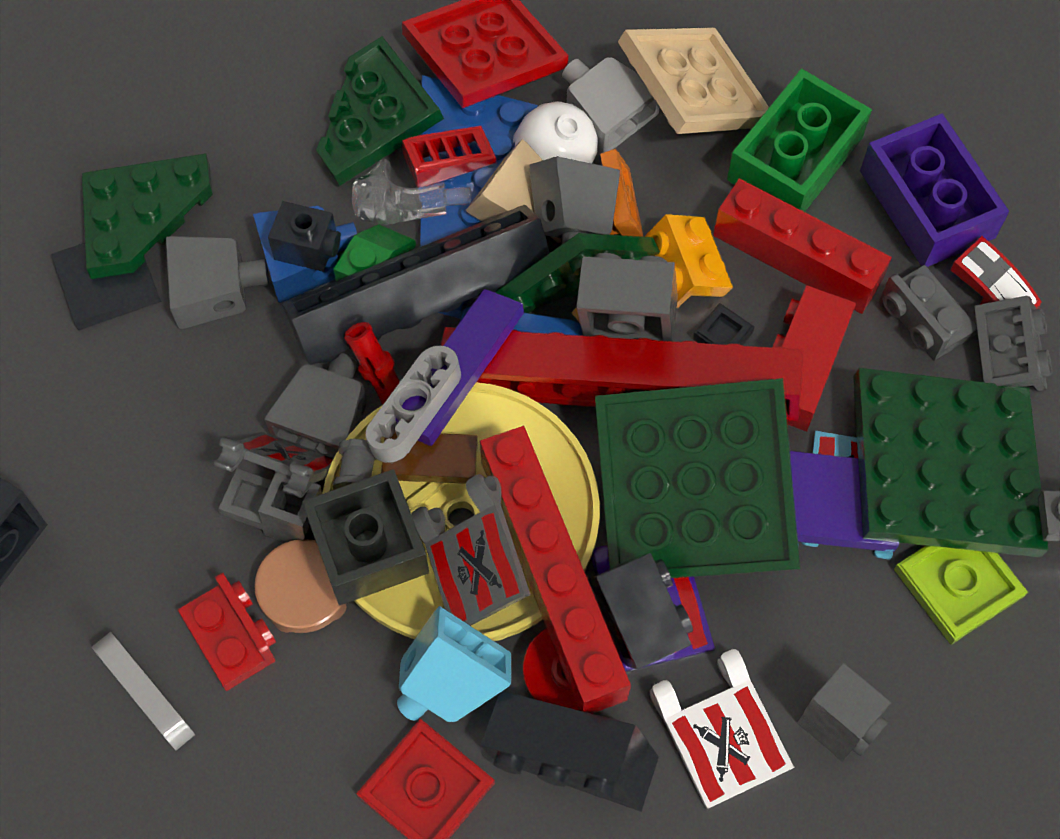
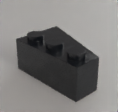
M504 691L498 695L480 745L494 759L493 765L503 771L521 774L523 770L537 775L539 779L560 787L569 786L642 812L659 758L634 724Z

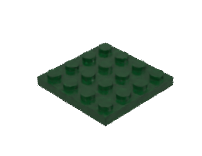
M858 368L853 376L863 539L1031 557H1042L1049 550L1048 541H1043L1038 497L1042 491L1029 388L996 386L994 383Z
M783 378L595 396L610 569L648 553L652 554L655 561L663 560L671 578L801 568Z

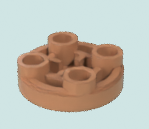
M304 539L303 541L293 540L286 542L272 550L259 566L255 578L257 602L267 619L280 631L285 633L313 632L326 627L334 620L341 618L345 613L347 605L339 606L316 540Z

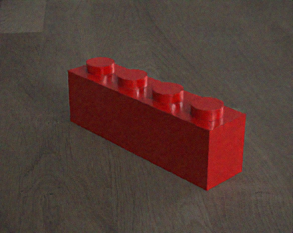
M740 178L718 209L713 233L714 237L807 286L855 302L854 310L860 314H863L881 285L892 259L891 256Z

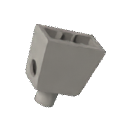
M605 58L592 69H589L579 59H574L565 67L562 73V77L570 84L567 89V103L573 104L584 111L592 121L598 137L597 152L599 154L616 148L659 114L660 107L649 93L639 74L614 58Z

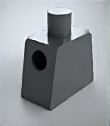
M559 156L530 164L529 171L534 211L541 219L546 236L561 238L562 245L578 233L610 235L613 227L620 177L619 169Z
M166 237L170 310L178 329L243 313L246 310L245 287L269 285L266 259L243 262L237 240L233 238Z
M341 353L339 357L330 362L327 370L314 365H303L266 415L265 422L270 436L334 458L338 452L339 443L346 440L348 435L361 422L364 413L366 397L363 384L352 379L359 363L353 357Z

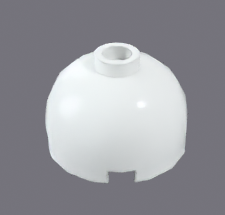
M550 102L539 105L524 117L513 136L515 146L523 139L542 160L559 156L592 164L597 154L598 137L594 125L585 112L573 104Z

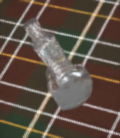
M386 159L378 161L376 167L364 176L355 179L351 194L355 215L375 225H393L399 222L446 215L447 206L465 205L472 202L470 187L446 189L444 182L419 188L396 186L390 180V163Z

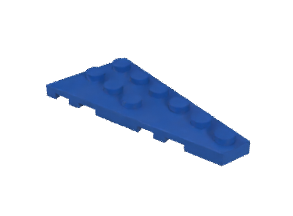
M422 75V87L439 107L444 119L421 135L482 126L496 156V163L421 188L420 247L482 222L465 210L505 156L515 147L513 136L524 117L537 108L538 105L496 95L462 108L439 79ZM476 141L468 143L473 154L481 153ZM460 146L453 148L457 157L464 156ZM445 151L438 153L440 159L448 158ZM430 156L423 158L424 162L432 161ZM468 300L462 302L461 306L453 311L438 313L460 319Z

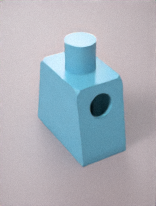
M439 606L401 660L398 688L403 694L397 700L400 712L406 718L413 721L418 720L427 710H430L447 722L458 721L511 685V652Z

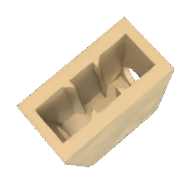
M522 139L505 156L465 211L482 222L523 205H526L535 213L529 169L530 164L542 161L540 156ZM549 236L556 243L559 244L561 242V238Z

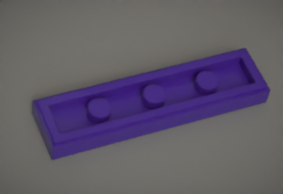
M486 289L482 291L444 344V346L451 348L457 355L461 369V379L421 434L418 441L429 446L434 444L524 314L522 303ZM443 365L441 369L447 370V366ZM431 369L432 376L437 371L436 369ZM412 396L405 400L402 408L408 411L418 410L425 405L427 399L422 396Z

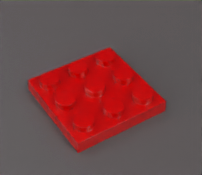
M461 0L402 22V35L462 108L563 70L568 65L569 55L520 0Z

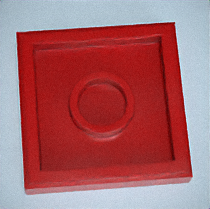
M420 719L356 795L406 839H450L492 788L495 780Z

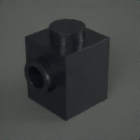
M282 201L268 239L274 260L324 272L329 257L337 255L341 233L336 231L333 213Z

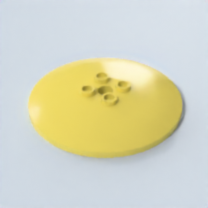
M476 382L441 434L477 435L476 475L480 474L485 479L487 476L481 464L480 440L524 425L585 572L595 548L600 520L598 486L586 452L570 429L554 413L540 403L504 387ZM382 406L363 419L348 435L346 440H367V426ZM385 437L380 438L381 443H384ZM339 451L330 465L322 494L333 490V480L340 475L342 455L339 454ZM374 461L372 477L381 474L382 461ZM399 481L410 513L420 507H426L428 511L432 508H440L445 516V532L455 527L448 520L450 513L455 509L466 508L474 515L480 513L468 495L466 484ZM422 539L421 542L426 552L429 574L354 600L363 611L377 622L412 639L417 637L439 606L445 609L427 549ZM524 570L523 573L531 595L471 625V627L491 640L498 641L518 634L543 619Z

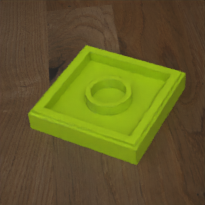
M925 546L898 563L894 568V571L951 645L1025 597L1028 593L999 554L993 552Z

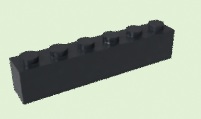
M523 205L282 304L299 348L309 365L317 362L327 363L339 357L341 352L351 349L344 337L346 336L345 332L353 325L368 322L377 340H380L382 335L394 330L412 328L418 325L423 318L430 315L457 309L461 306L462 302L479 296L484 289L495 293L503 285L509 283L550 254L540 217L526 205Z

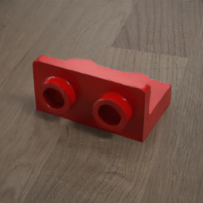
M222 572L215 577L218 586L179 608L178 611L222 686L228 691L276 661L269 649L276 641L262 618L256 622L252 621L246 608L253 605L240 581L238 580L230 585Z

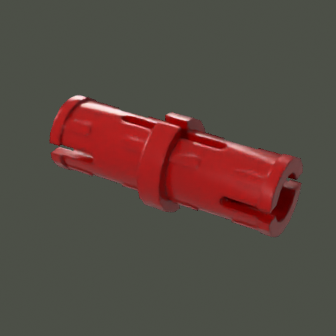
M368 322L357 323L345 332L346 336L344 339L350 345L360 363L358 369L361 376L371 382L383 405L400 383L393 369L394 359L388 351L382 349Z

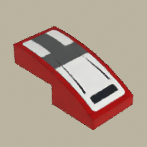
M983 236L971 245L952 265L951 271L983 296L980 305L1027 295L1036 309L1042 303L1034 289L1018 269Z

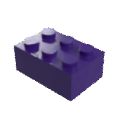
M943 113L872 141L868 145L860 172L921 266L929 267L966 251L981 236L988 241L997 237L1009 210Z

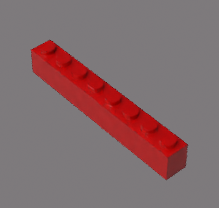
M445 327L441 346H444L456 328ZM512 330L477 382L513 390L538 403L596 407L595 396L783 378L787 420L798 421L803 350L789 349L782 346L769 348L743 346L735 343L721 345L697 343L694 341L673 342L657 341L649 338L626 339L610 338L604 335L578 336L565 335L558 332L546 334Z

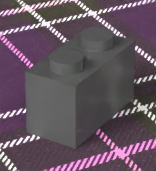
M843 663L812 698L797 723L843 762L852 750L861 756L889 723L881 715L892 702Z

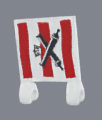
M736 649L723 653L717 660L718 668L731 687L730 689L684 710H681L675 691L669 681L663 680L655 684L650 690V698L662 717L706 810L794 768L749 678L744 661Z

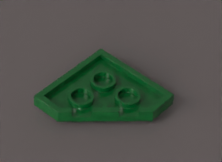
M383 36L348 57L344 69L347 76L342 90H337L328 115L331 122L325 137L320 138L316 149L321 160L340 186L400 148L402 140L419 136L444 119L439 107Z
M206 153L82 173L86 269L90 278L96 279L135 272L145 262L144 255L157 242L163 244L166 241V237H170L185 223L184 215L197 203L202 206L213 195L210 164Z
M578 233L495 293L522 303L524 313L529 314L535 308L567 296H578L583 256L595 257V255L600 253H611L618 255L621 259L640 260L645 256H655L660 251L653 237Z

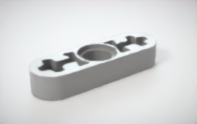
M433 346L423 351L367 426L366 439L372 455L377 460L396 462L404 458L459 383L461 369L457 355L451 348ZM443 365L447 366V370L441 369ZM432 368L437 370L433 376L431 373ZM412 396H422L427 399L425 405L418 410L408 411L402 408L405 400ZM396 432L397 439H390V437H392L393 434ZM380 438H388L384 443H381Z
M111 631L91 647L175 751L195 736L194 732Z

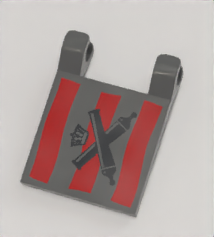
M259 433L239 441L222 437L219 443L223 447L222 453L217 460H214L213 466L233 472L243 459L291 476L288 484L284 485L283 492L302 498L313 483L326 478L334 458L268 434Z
M480 474L470 478L466 483L468 495L480 511V513L445 532V516L440 508H432L428 511L426 507H420L411 513L418 534L425 543L445 610L470 626L531 595L501 507L502 491L500 482L495 476H488L484 479Z

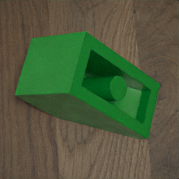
M379 224L354 235L334 267L336 281L412 251L416 245V240Z

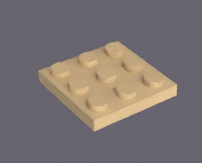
M716 28L625 30L618 41L627 55L630 64L636 69L647 86L649 93L654 97L667 117L669 124L677 134L752 129L769 108Z

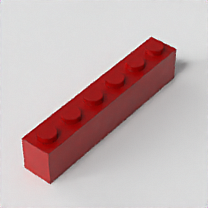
M523 425L480 440L481 464L487 477L495 476L500 482L502 491L501 507L517 555L579 711L593 714L628 701L631 688L630 681L525 426Z

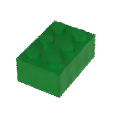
M801 68L732 152L727 181L735 185L740 178L805 212L863 139L872 109Z

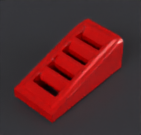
M482 126L419 135L402 140L403 155L418 189L496 163V156ZM476 141L481 153L473 154L468 143ZM460 146L464 156L457 157L453 148ZM445 151L448 158L440 159L438 153ZM430 156L432 161L424 162L423 158Z

